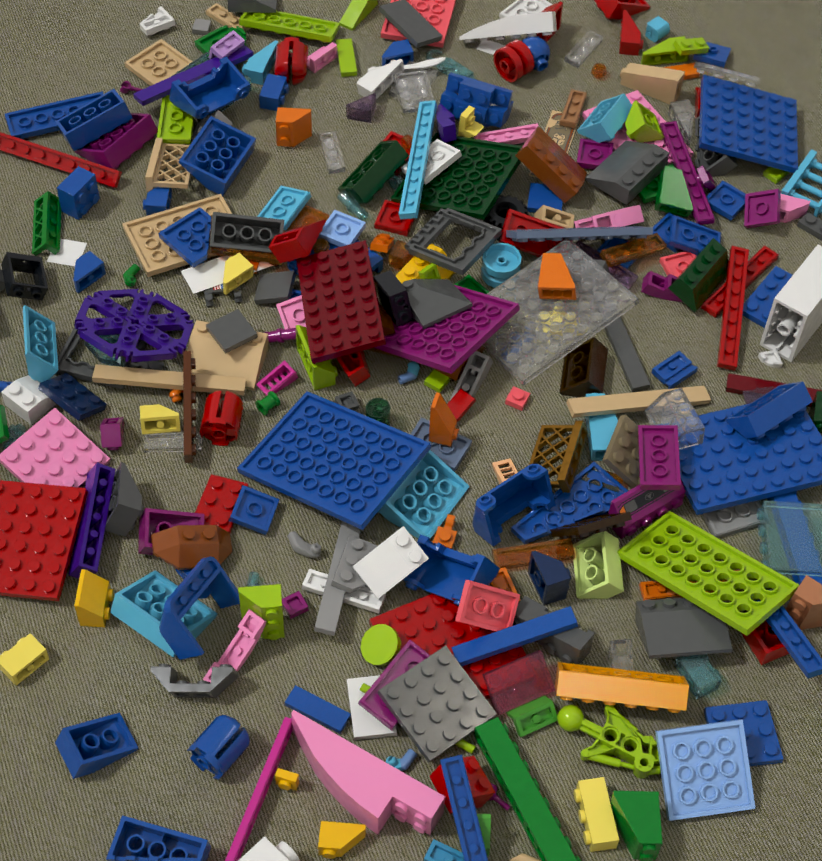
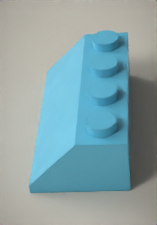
M24 305V343L28 375L35 381L44 382L49 380L59 370L55 322Z

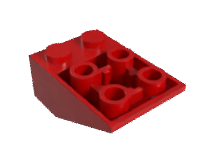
M326 220L303 225L274 236L269 249L279 263L291 262L294 259L309 256L319 234L323 230L322 228Z

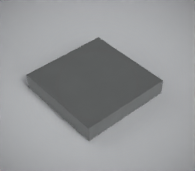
M294 270L260 274L254 298L255 304L277 303L289 300L296 277Z
M239 309L206 324V329L225 354L258 338L257 332Z

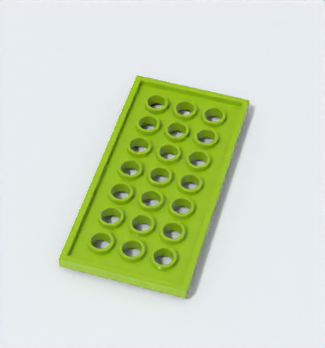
M668 511L617 551L624 562L746 636L792 598L799 587V584L671 511Z

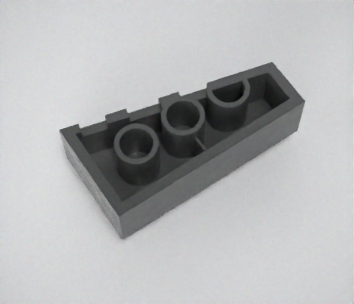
M524 596L518 603L513 626L549 614L547 607ZM578 624V627L534 642L543 646L549 654L556 655L562 662L581 664L591 651L595 633L591 630L585 632L579 629L580 625Z

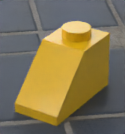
M321 821L318 855H322L327 859L343 856L366 837V825Z

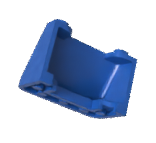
M227 57L220 59L221 65L217 69L213 67L211 74L190 84H187L185 81L181 82L179 79L173 81L169 99L174 106L196 119H203L208 114L247 97L250 83Z
M530 464L478 498L472 521L474 531L494 547L501 542L499 533L503 532L502 523L526 507H530L534 511L537 509V506H545L547 510L554 507L555 500L548 470L539 464Z
M420 535L417 544L429 559L406 576L403 581L406 582L405 586L413 591L421 589L454 601L453 604L459 607L465 580L489 586L496 578L500 568L483 555L476 554L470 556L449 549L441 543H433L429 537Z

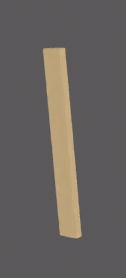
M95 364L92 382L183 390V372ZM192 373V375H196V386H193V391L213 393L222 390L223 394L226 391L242 396L245 394L246 378Z
M705 386L570 398L566 404L572 418L705 405L710 403L711 398Z

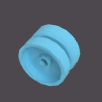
M508 243L492 244L482 257L481 276L483 281L487 285L499 289L515 285L519 280L522 258L519 250Z

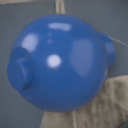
M536 36L523 39L522 42L527 45L534 58L533 70L543 71L546 69L550 57V48L547 42Z

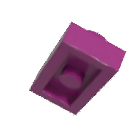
M702 165L697 168L699 173L696 175L697 179L705 189L708 188L712 192L716 188V184L711 174Z

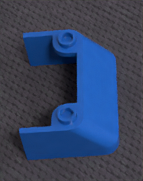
M211 556L202 558L166 600L159 630L179 660L204 654L201 646L181 620L198 598L204 599L211 594L220 608L240 604L237 588L218 561Z

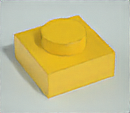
M278 768L275 774L276 785L283 790L289 791L292 789L297 791L299 774Z

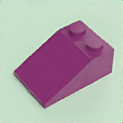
M145 508L141 517H139L138 554L153 555L152 534L177 525H204V514Z

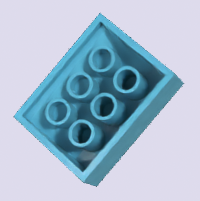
M429 450L378 512L394 525L400 528L404 526L411 535L418 539L420 535L431 539L438 526L443 523L470 486L437 455Z
M154 570L117 592L110 613L170 656H176L161 635L159 625L165 602L178 586ZM197 599L181 620L196 639L217 617L218 613Z

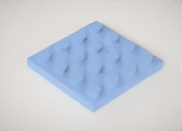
M742 719L655 731L667 820L672 821L756 809Z

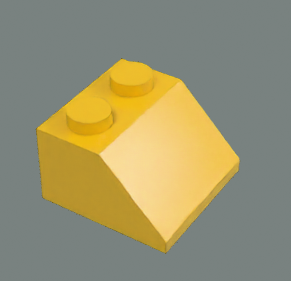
M81 569L74 604L80 626L105 627L106 620H109L111 615L109 602L113 601L114 589H111L108 580L86 569Z

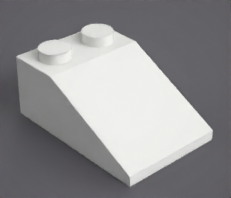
M27 375L12 382L1 393L5 406L32 425L53 408L56 403L38 389L41 382L35 381Z
M403 526L352 567L375 597L379 599L429 558Z

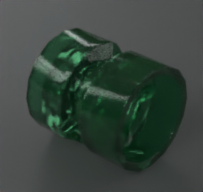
M383 398L369 400L366 404V416L390 426L391 407L389 402Z

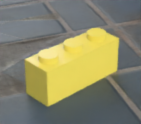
M604 777L579 780L576 789H574V799L576 803L579 802L581 809L578 810L580 823H584L585 831H583L585 845H589L590 852L617 848L619 836Z

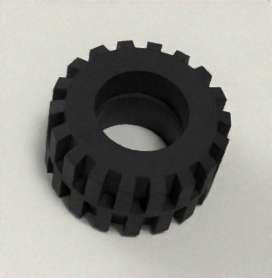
M500 195L483 222L503 229L509 209L528 215L527 206L523 204L522 200H518L517 197Z

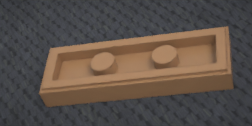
M571 89L559 125L576 128L587 97L586 92Z

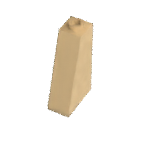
M629 63L626 68L621 70L620 84L673 106L680 97L685 72Z

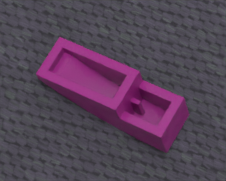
M649 271L643 278L641 292L665 300L683 302L669 289V286L676 280V276L668 274L667 277H663Z

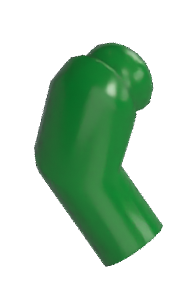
M133 264L123 274L125 285L133 287L136 284L135 275L140 271L138 265Z

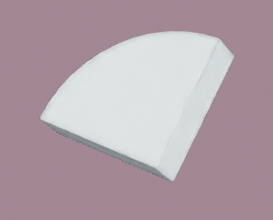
M777 350L759 353L758 358L765 365L773 368H782L783 363Z

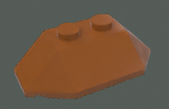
M177 525L151 535L153 555L160 557L177 570L193 569L202 558L210 556L214 557L221 565L233 552L230 533L217 525Z

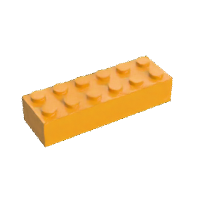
M558 662L555 690L556 696H560L562 700L570 701L573 698H580L582 702L594 703V700L603 701L605 705L623 703L624 706L629 708H637V705L646 706V709L649 710L666 708L669 712L680 713V710L686 711L689 684L684 676Z

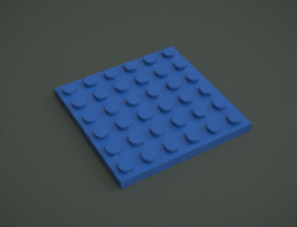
M703 74L700 96L699 148L795 173L798 170L797 100Z

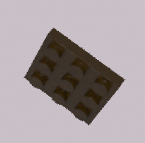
M630 512L600 515L550 529L552 537H560V540L577 537L583 538L590 536V533H600L607 531L608 528L625 526V521L632 520Z

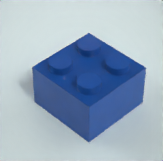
M79 166L57 187L62 212L77 220L85 215L100 199L95 174Z

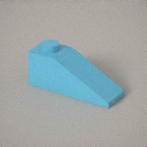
M275 40L254 54L243 65L242 74H244L248 82L259 85L264 84L267 74H269L275 62L278 41Z

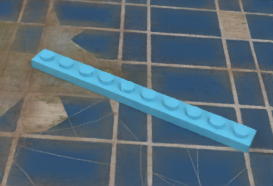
M436 100L419 102L399 209L400 219L418 218L437 109Z

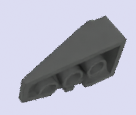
M700 116L695 119V136L697 137V145H695V151H697V159H695L696 168L703 165L711 176L725 175L738 166L736 158L699 148Z

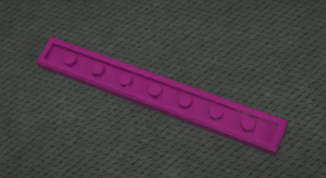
M677 122L660 123L664 141L674 167L683 172L696 223L700 225L713 224L715 221L703 187L697 179V172Z

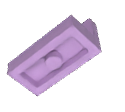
M234 30L211 46L209 59L216 56L219 59L228 57L243 46L245 40Z

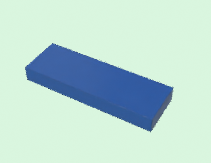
M296 685L285 701V706L341 734L351 718L349 712Z

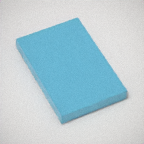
M280 186L257 217L283 219L284 230H287L312 197L311 193Z

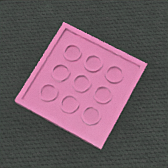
M56 408L52 409L0 453V463L20 482L79 488L86 483L87 473L97 462L103 465H107L110 462V458Z

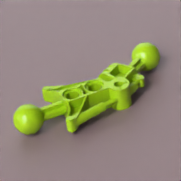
M566 705L558 712L557 720L564 731L573 732L580 730L597 739L592 746L581 751V760H591L617 768L621 766L632 769L634 776L640 779L661 773L657 741L654 740L652 735L643 736L639 733V729L622 716L613 705H605L606 723L604 727L585 719L582 710L576 705ZM610 735L615 740L607 741L604 736ZM642 745L648 746L647 753H643ZM624 746H632L634 748V751L629 752L624 748Z

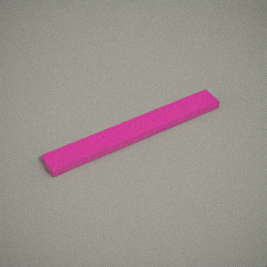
M285 717L225 861H238L241 858L292 734L291 718Z

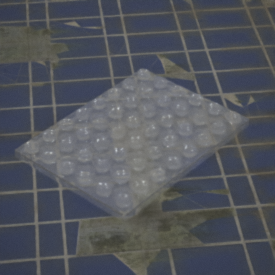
M568 237L546 253L562 254L575 284L576 300L539 298L538 282L542 256L487 293L488 295L519 304L520 310L482 346L523 386L639 303L638 297L575 243L569 240Z

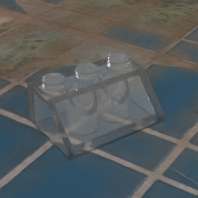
M682 388L662 393L645 409V414L651 425H678L679 449L703 443L705 427Z

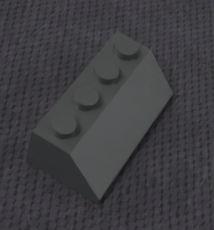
M213 212L210 247L273 254L269 249V245L274 236L283 233L284 220Z

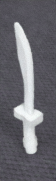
M446 57L404 65V70L433 67L443 62ZM373 66V67L367 68V69H368V72H369V71H372V70L377 69V68H379V67Z

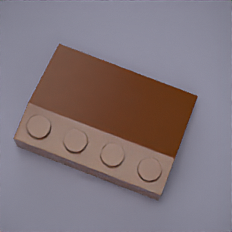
M539 126L515 155L564 203L577 194L584 184L587 172Z

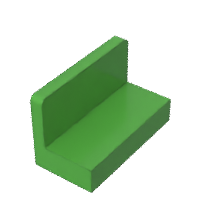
M543 694L506 710V714L513 719L517 734L520 737L558 721L553 701Z

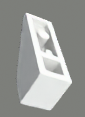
M399 59L367 72L357 82L358 94L374 103L404 72L403 60Z

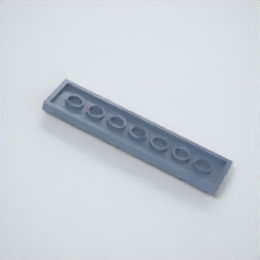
M645 226L506 230V237L512 238V241L528 242V238L529 241L540 242L545 241V238L546 240L562 241V237L564 240H579V237L580 239L596 240V238H647V235H653V227Z

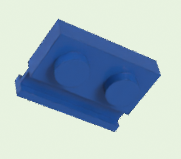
M678 351L652 368L651 373L663 384H666L668 389H672L695 374L698 367L693 366L692 362L682 352Z

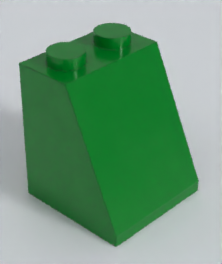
M613 791L610 803L615 824L633 860H656L662 846L659 792Z

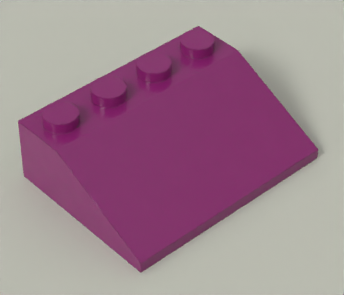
M131 113L133 118L128 123L116 127L112 132L100 136L98 140L91 141L82 149L74 152L90 162L117 169L120 163L129 159L132 153L141 149L145 142L152 140L158 129L150 114Z

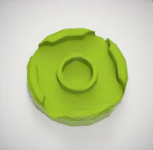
M386 624L372 626L365 632L361 640L362 656L372 665L386 666L400 652L401 640L398 637L397 631Z

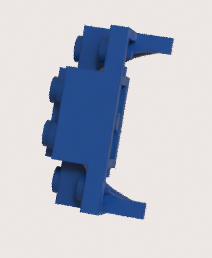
M451 72L448 76L446 90L441 95L440 104L451 112L459 122L460 115L470 105L475 108L474 121L483 125L484 128L490 126L501 128L508 120L514 101H511L513 90Z

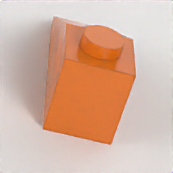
M436 392L430 410L429 441L451 447L453 440H457L459 429L456 428L457 420L442 395Z

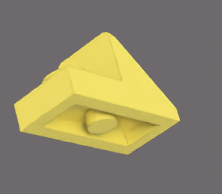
M470 105L460 115L458 136L475 137L484 128L483 125L474 121L475 108Z

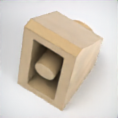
M542 205L534 213V217L563 228H573V214L546 205Z

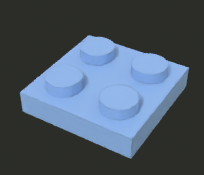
M334 210L325 222L318 238L339 247L353 244L365 229L366 222Z

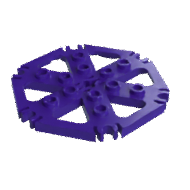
M139 289L98 291L94 292L93 297L90 295L87 298L85 297L75 319V329H78L80 338L111 358L115 354V359L118 360L120 356H124L126 362L130 358L131 362L169 360L177 358V353L182 355L183 351H186L194 326L193 320H189L190 315L188 312L156 293L155 297H153V292L147 295L143 293V289L140 290V293H138ZM129 296L133 297L134 301L129 311L111 298ZM158 303L173 313L155 315L150 314L152 306ZM91 308L107 318L91 319L86 317L88 309ZM183 330L180 339H174L162 332ZM120 334L118 341L114 344L108 343L99 337L101 335ZM142 339L157 350L140 351L137 349L139 340Z

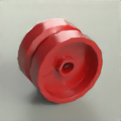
M513 40L494 53L493 61L496 70L508 82L517 81L534 68L533 55L527 45L520 40Z

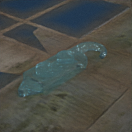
M438 49L429 50L426 54V59H435L431 55L434 53L442 54V51ZM446 57L443 62L436 65L438 70L447 76L452 72L475 79L473 76L474 72L450 57Z

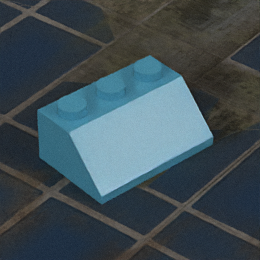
M625 93L601 101L577 132L598 143L603 141L609 142L614 139L616 132L623 128V124L632 106Z

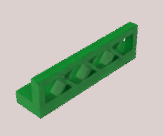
M49 191L34 201L32 254L35 256L45 249L55 255L60 252L61 206L59 197Z

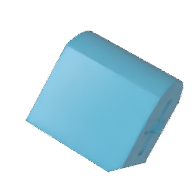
M657 16L647 23L645 36L654 43L669 34V23Z

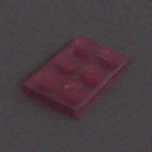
M540 650L482 674L494 709L498 715L555 691L543 653Z

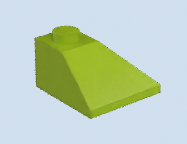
M635 100L625 122L628 137L637 142L664 139L656 115Z

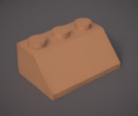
M807 575L786 607V611L800 630L822 627V584Z

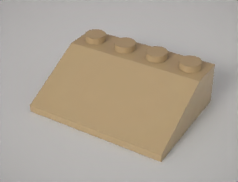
M196 320L187 351H191L192 358H196V369H192V373L246 378L245 389L254 391L269 349L268 334L257 332L258 338L225 354L206 329V324L209 322Z

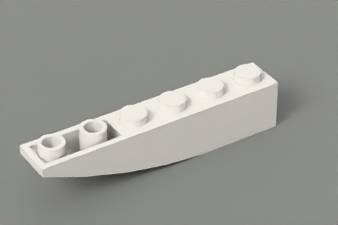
M551 11L505 17L477 27L460 36L459 40L469 43L474 42V39L480 38V41H490L489 37H495V40L505 39V36L511 35V39L521 38V34H527V37L536 36V33H542L543 36L552 35L553 31H557L556 13Z

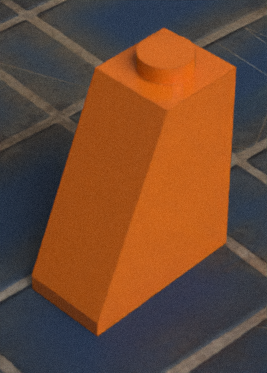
M543 253L538 282L540 299L576 300L577 298L575 284L561 253Z

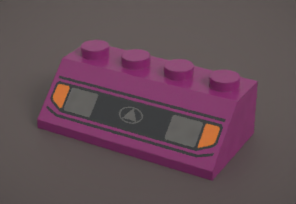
M682 481L681 490H640L639 484L612 500L608 514L630 512L632 520L625 521V526L612 527V529L622 539L627 535H633L640 527L648 526L657 517L661 518L669 510L679 508L684 502L683 499L686 493Z

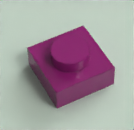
M299 591L282 599V606L290 619L309 611V606Z

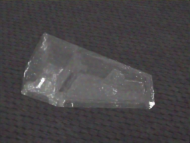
M689 99L670 102L668 116L671 122H677L684 142L689 147L695 107Z

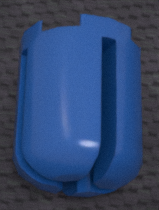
M220 715L211 722L187 751H191L193 754L190 759L202 771L205 769L215 774L213 778L219 780L249 746V734L244 727L239 729L241 723L235 718Z

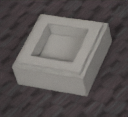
M195 19L192 33L209 34L212 25L211 20Z

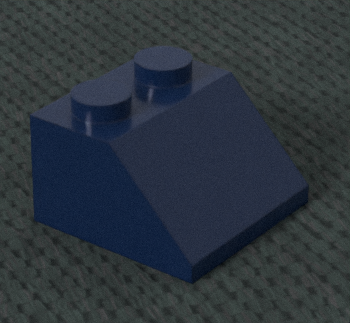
M532 551L528 574L542 604L545 606L566 599L571 580L569 569L565 568L560 560L537 551Z

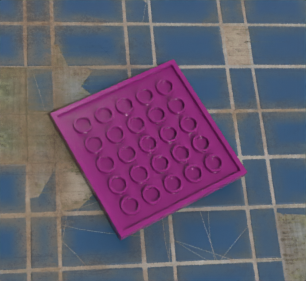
M454 285L473 304V307L425 329L415 319L398 327L393 322L395 333L385 336L386 345L375 348L452 374L520 310L518 303Z

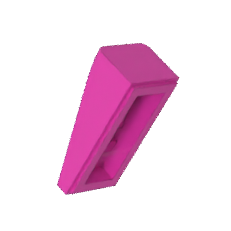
M284 360L256 385L267 396L269 391L277 393L299 377ZM274 380L277 384L274 386L270 381ZM268 384L271 389L268 390L264 385Z

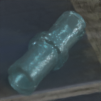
M346 191L339 193L337 199L347 207V211L352 212L362 221L363 218L365 219L368 216V212L359 205L356 199L351 198Z

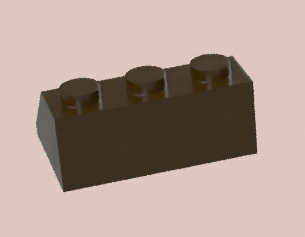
M595 337L565 349L559 392L561 395L580 398L585 397L586 394L603 393L608 348Z

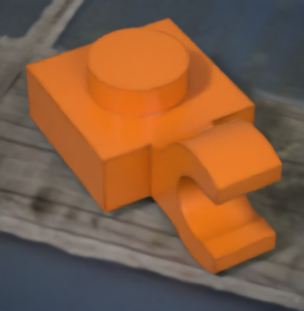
M447 515L444 528L438 526L433 543H441L445 547L453 549L457 537V531L453 530L456 516Z

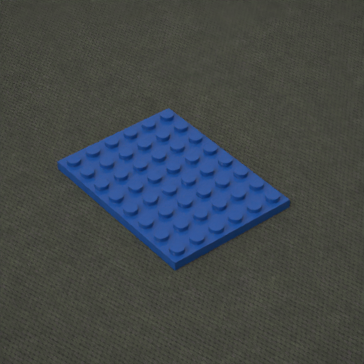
M307 391L237 467V470L248 478L363 530L431 449V445L425 440Z
M749 404L659 424L678 425L680 476L686 491L685 494L696 515L822 485V436L807 411L794 413L792 419L780 422L778 428L766 431V435L760 439L745 438L725 420Z

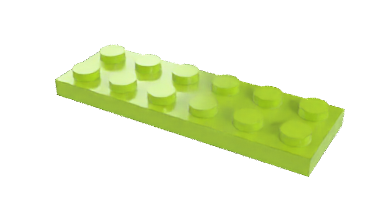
M276 11V13L244 12L239 19V25L246 28L273 31L277 34H288L292 37L299 36L308 40L315 39L324 43H331L340 29L339 22Z

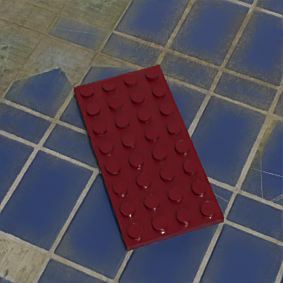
M366 240L296 259L310 357L313 364L386 345Z

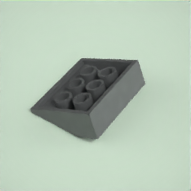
M625 141L595 168L585 180L627 205L667 166L670 153L655 144Z
M665 598L636 601L635 622L649 659L732 652L727 623L685 598Z

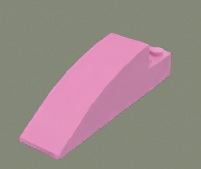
M292 711L293 733L314 773L333 797L350 814L377 835L391 814H394V817L400 822L406 821L413 825L417 832L431 835L444 813L445 796L297 711Z

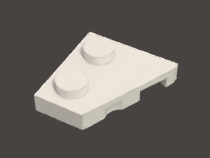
M162 6L157 8L158 12L155 15L151 13L139 23L140 29L147 36L154 35L156 32L167 30L176 25L174 18Z

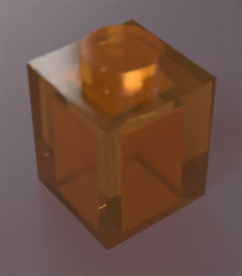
M396 241L389 253L390 267L401 270L413 258V255L409 254L408 250L405 249L406 242Z

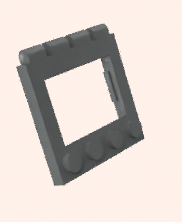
M441 208L414 235V238L407 242L405 249L413 256L463 276L502 234V229L450 208L446 210ZM451 222L481 233L479 236H475L471 241V245L465 247L462 250V254L455 259L449 258L435 250L427 249Z
M74 327L58 356L59 370L56 373H68L74 378L92 382L95 366H91L88 362L84 361L75 362L71 358L82 339L78 335V329ZM120 334L101 335L99 337L104 340L117 342ZM140 339L137 349L144 351L147 343ZM131 358L128 362H126L124 359L122 367H128L131 362ZM98 383L123 390L126 386L118 384Z

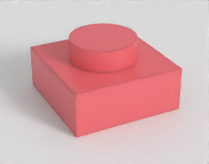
M513 386L505 400V404L522 411L530 398V393Z

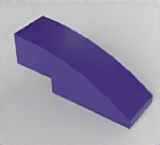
M442 104L438 105L436 121L440 139L445 143L457 140L455 116Z

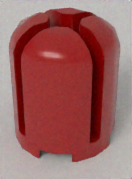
M286 37L284 41L279 44L277 43L275 75L287 77V84H289L290 65H292L293 85L299 84L306 78L309 51L307 44L305 45L299 41V38Z
M219 390L211 393L206 398L199 433L201 438L203 436L212 441L211 444L228 446L229 442L235 439L237 441L243 403L238 395L230 391H226L223 401V391Z

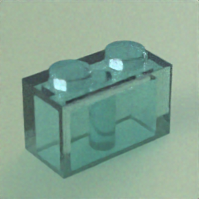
M707 654L679 656L676 658L674 667L680 676L686 678L689 689L696 700L718 690L721 683V675L717 669L712 667Z

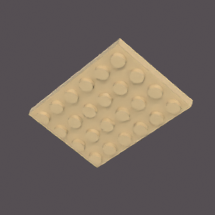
M221 194L122 223L123 230L147 277L188 265L182 257L159 238V232L199 207L208 213L211 218L213 212L232 214ZM209 241L208 258L233 251L234 249L210 247Z

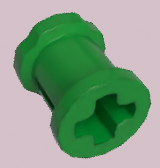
M269 391L266 397L255 402L257 409L263 415H267L270 409L281 404L278 396L273 391Z

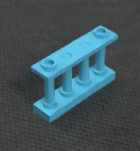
M811 149L798 167V170L795 171L782 189L781 194L810 201L809 207L815 209L814 216L817 217L819 214H822V199L818 203L796 193L795 190L800 188L822 198V190L803 182V178H808L822 185V177L810 172V168L822 171V163L817 162V159H815L817 151Z

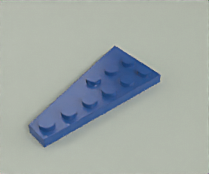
M594 461L575 476L570 493H563L560 488L553 494L555 500L554 507L547 510L545 506H537L535 511L532 510L512 526L511 532L524 544L550 535V529L608 513L611 501L628 490Z

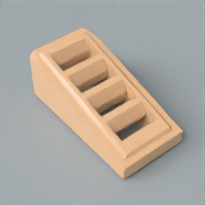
M511 458L492 463L499 484L509 479L504 477L513 476L518 473Z

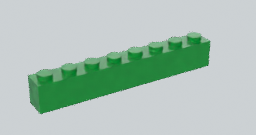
M497 717L476 726L474 737L540 860L581 861L577 855L573 854L569 838L563 836L558 818L552 816L546 797L541 796L537 780L535 778L532 779L530 776L527 762L520 758L516 742L511 741L509 738V730L506 724L501 723Z

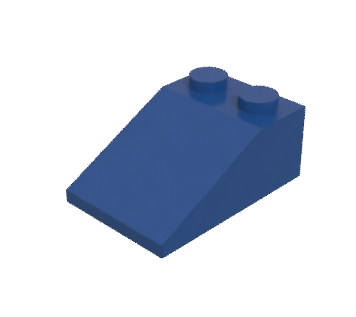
M120 712L65 727L55 741L73 779L92 774L138 750V746Z

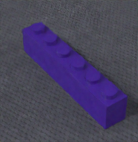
M98 462L87 473L85 488L88 494L74 543L69 576L80 579L81 569H86L94 574L98 572L115 475L114 468Z

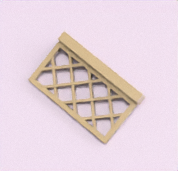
M163 138L155 139L145 176L146 191H151L154 187L188 189L191 174L179 164V160L190 145L163 143Z

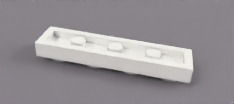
M309 569L302 584V589L323 596L328 574ZM365 586L352 593L345 591L343 602L379 614L386 598V593L377 599L371 590Z

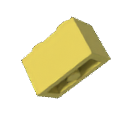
M30 633L26 637L21 638L10 650L4 651L0 655V670L17 686L49 660L47 650Z

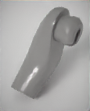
M296 531L288 534L289 542L296 553L309 558L320 556L321 546L318 543L311 545L305 542Z

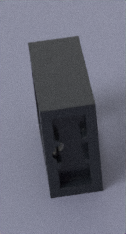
M6 252L1 266L7 296L42 301L48 290L42 257ZM13 271L33 274L35 285L15 282Z
M389 270L374 276L380 305L392 318L394 324L398 327L413 321L407 289L392 271Z

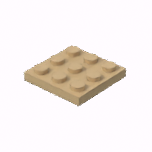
M162 39L124 62L128 70L150 86L194 67L193 61Z

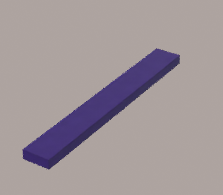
M243 45L227 58L233 65L248 60L254 54L252 50ZM218 57L212 58L133 93L134 99L142 106H145L170 94L173 81L179 79L187 84L197 81L211 74L213 67L217 69L221 65L220 59Z

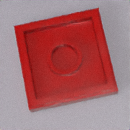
M385 200L374 223V228L408 236L415 218L400 219V203Z

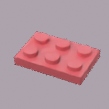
M465 580L455 621L496 632L513 626L520 594Z

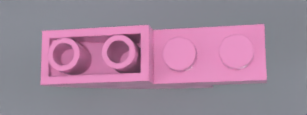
M640 205L574 221V227L630 226L644 222Z

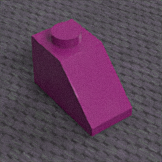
M124 417L104 418L100 424L102 448L107 447V450H118L123 445Z

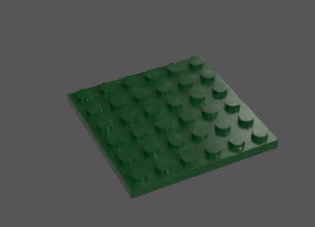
M438 133L434 134V136L431 139V143H433L436 139L442 141ZM456 136L457 140L446 143L461 150L462 156L429 183L423 184L419 208L437 212L441 208L445 210L450 208L470 217L485 220L520 165L521 161L515 155L522 146ZM405 178L392 195L391 201L401 204Z

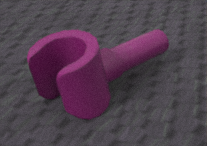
M124 81L121 84L120 92L126 94L129 90L138 92L142 89L132 86L129 81Z
M490 783L495 792L497 793L498 787L495 784ZM496 793L489 799L490 801L494 800L506 811L510 808Z

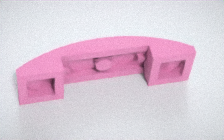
M249 609L238 625L239 631L220 660L213 663L203 680L211 684L212 667H220L221 664L232 665L238 672L257 644L266 621Z

